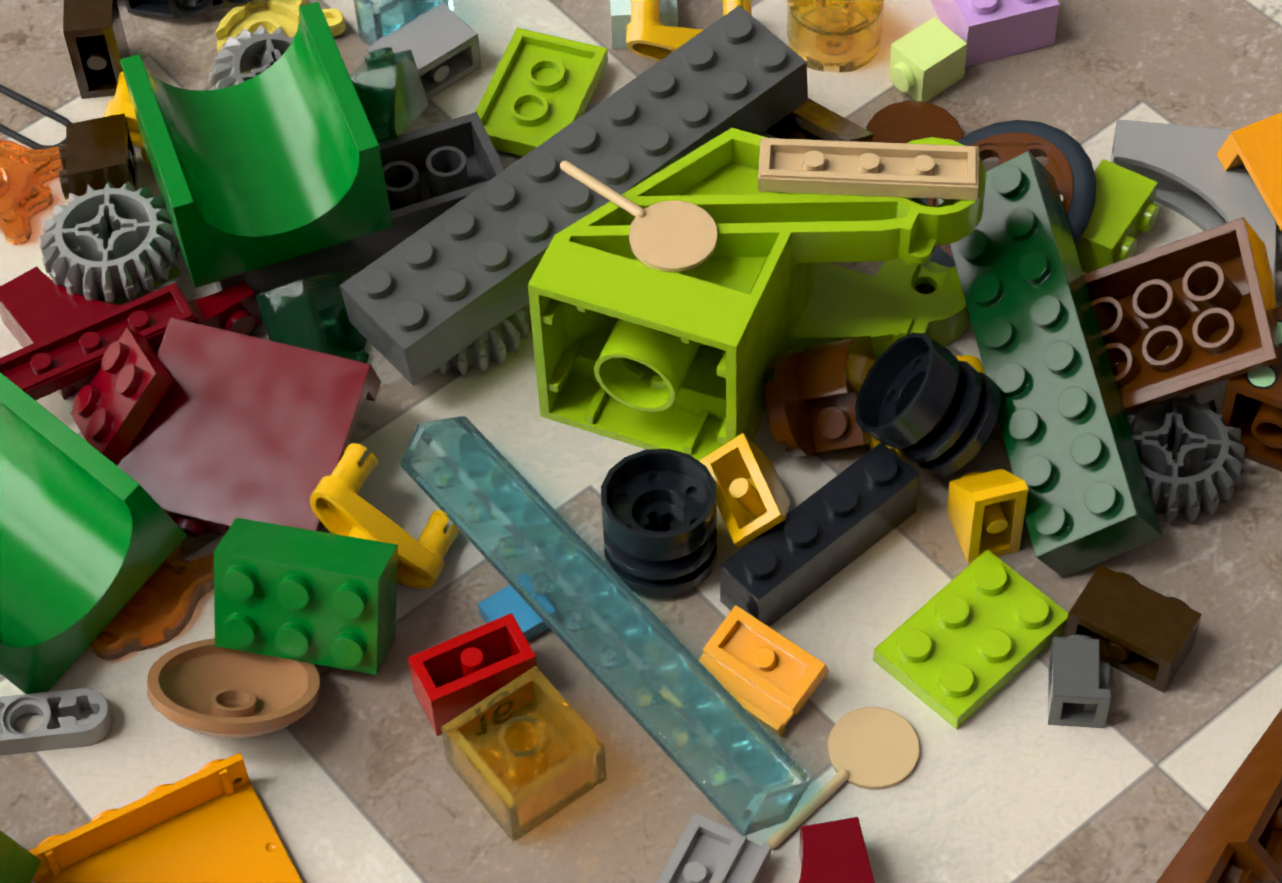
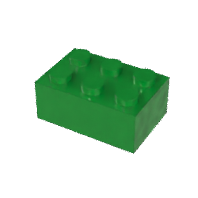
M236 517L214 550L215 646L377 675L395 640L398 545Z

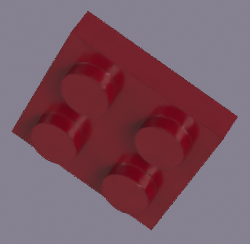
M126 328L119 340L111 343L106 349L101 367L91 383L83 386L76 395L73 410L70 414L85 440L118 466L173 380L145 336L130 328Z

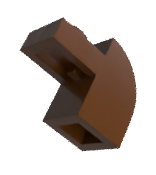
M871 335L810 345L802 351L797 374L799 401L807 400L815 452L872 443V437L865 433L856 423L855 405L860 387L870 368L875 363Z

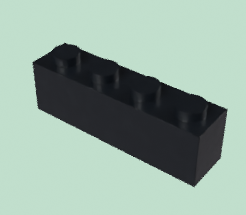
M880 442L790 511L784 521L756 537L720 565V602L730 611L737 605L770 627L916 513L920 475Z

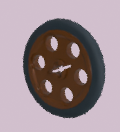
M1027 120L994 123L972 131L956 141L965 146H979V158L983 161L990 157H997L1000 159L998 165L1027 151L1034 157H1046L1047 163L1045 168L1054 176L1059 194L1063 196V208L1076 246L1088 227L1095 207L1097 182L1092 161L1079 142L1063 130L1042 122ZM922 199L929 206L939 205L937 199ZM950 244L935 247L929 261L946 267L956 266Z

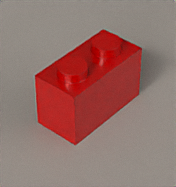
M512 613L408 657L414 694L436 736L476 720L475 713L481 710L482 716L487 715L491 704L503 695L510 697L506 705L508 706L540 692L536 655ZM504 700L498 701L494 708H500L504 704Z

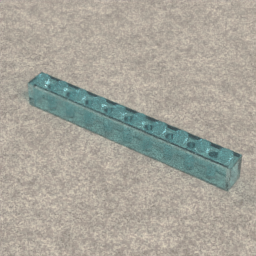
M466 416L418 423L399 463L401 468L743 837L788 821L812 781L804 770Z

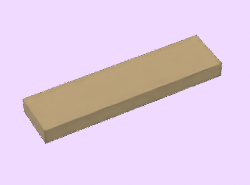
M761 138L758 169V191L977 200L979 146Z

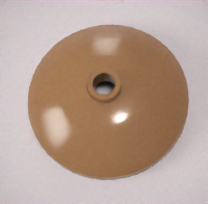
M215 638L188 643L165 653L154 662L147 676V695L151 704L158 712L172 723L186 730L222 739L252 738L284 729L307 714L316 704L320 693V676L313 663L216 647Z

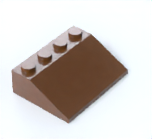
M1244 217L1084 274L1125 413L1280 362L1276 291L1266 247Z

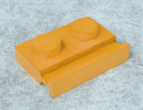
M737 605L734 606L702 649L704 653L696 664L692 663L688 668L693 678L780 737L786 731L785 726L793 715L796 716L829 672L826 664Z

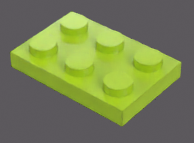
M517 27L475 111L478 113L495 150L524 157L581 117L608 63L607 48Z
M987 549L874 648L873 661L951 726L958 729L1051 644L1053 637H1058L1066 630L1068 612Z

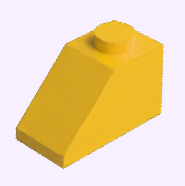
M744 433L699 460L708 468L716 482L717 506L730 536L738 548L786 519L790 500L772 461Z
M1002 468L985 473L971 472L949 483L946 512L967 564L972 563L987 549L997 557L1020 550L1028 487L1025 480Z

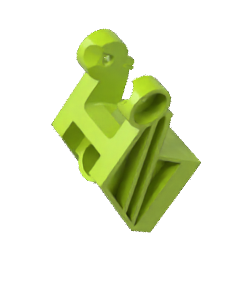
M730 128L621 194L643 209L663 201H684L704 209L716 224L718 239L714 252L701 265L682 272H664L643 264L634 255L629 242V231L635 216L611 201L554 235L528 283L540 417L643 449H671L689 454L699 461L742 433L752 442L754 441L766 415L764 400L766 380H772L774 376V370L768 369V365L779 353L802 352L810 345L871 335L876 362L880 355L895 341L911 333H925L942 346H947L963 335L971 321L956 266L946 267L929 260L936 246L958 242L972 234L981 222L987 178L982 160L979 158L977 200L943 199L944 202L938 206L925 204L922 201L923 198L758 191L761 138L767 137ZM935 137L912 140L907 143L965 146L951 139ZM885 261L876 277L828 263ZM921 283H929L936 290L931 294H921L915 287Z

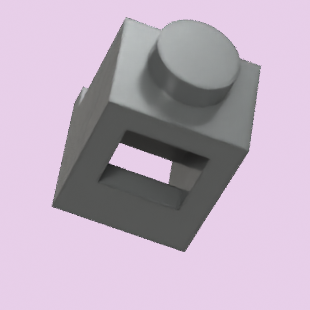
M1072 635L1067 638L1053 637L1048 664V725L1105 728L1111 702V689H1109L1110 666L1109 662H1099L1098 639H1093L1086 635Z

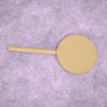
M562 161L560 163L562 171L635 216L629 231L630 247L634 255L648 267L664 272H682L701 265L714 252L718 239L717 227L713 218L701 207L684 201H663L643 209L570 162Z
M880 707L859 708L840 718L832 728L828 739L829 760L837 774L768 839L767 845H770L771 849H776L846 781L859 788L881 790L898 785L908 778L915 769L919 758V740L912 725L898 713Z

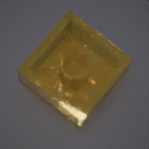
M534 666L441 727L448 764L513 843L607 780L604 744L537 666Z

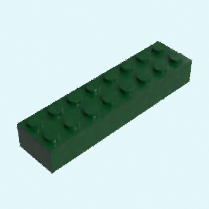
M1027 151L986 171L987 178L981 222L972 234L956 243H951L950 247L985 374L1000 388L1001 405L998 421L1011 469L1014 475L1025 480L1028 487L1025 520L1035 556L1061 577L1065 578L1158 539L1163 535L1055 178ZM937 199L939 205L944 202L943 199Z

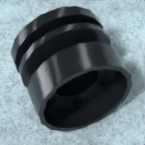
M911 333L895 341L870 368L860 387L856 401V423L865 433L889 448L898 449L905 459L917 463L922 470L930 475L943 477L958 471L972 460L988 440L997 422L1000 410V388L990 377L982 372H977L968 362L958 361L950 350L925 333Z
M646 449L624 457L608 471L601 485L605 564L613 578L628 590L650 597L675 596L694 589L710 575L717 561V499L714 478L708 468L689 454L671 449Z

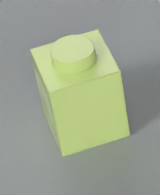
M933 17L891 44L889 78L901 92H906L916 101L927 102L964 78L967 43L937 18Z

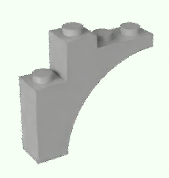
M1117 119L1111 162L1158 182L1155 202L1184 216L1203 231L1244 217L1265 244L1276 291V302H1281L1282 271H1275V262H1282V231L1250 174L1245 169V165L1242 164L1225 171L1216 155L1230 133L1236 130Z

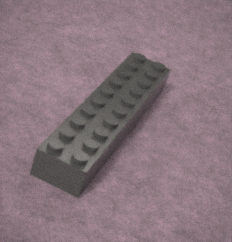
M740 5L341 284L340 288L350 323L414 386L529 303L528 283L554 235L610 202V200L560 169L562 161L570 162L617 193L623 194L730 128L761 135L808 101L807 61Z

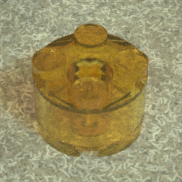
M788 0V46L806 60L807 67L813 70L824 72V66L839 67V73L857 70L871 62L878 54L883 31L884 0Z

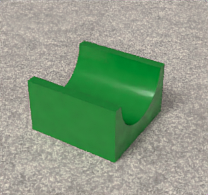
M318 1L299 7L298 29L285 53L272 66L259 75L234 86L202 91L182 89L169 85L154 76L143 63L140 54L120 59L142 141L195 288L393 227L379 144Z
M0 373V674L25 694L48 692L182 542L187 534L138 482Z

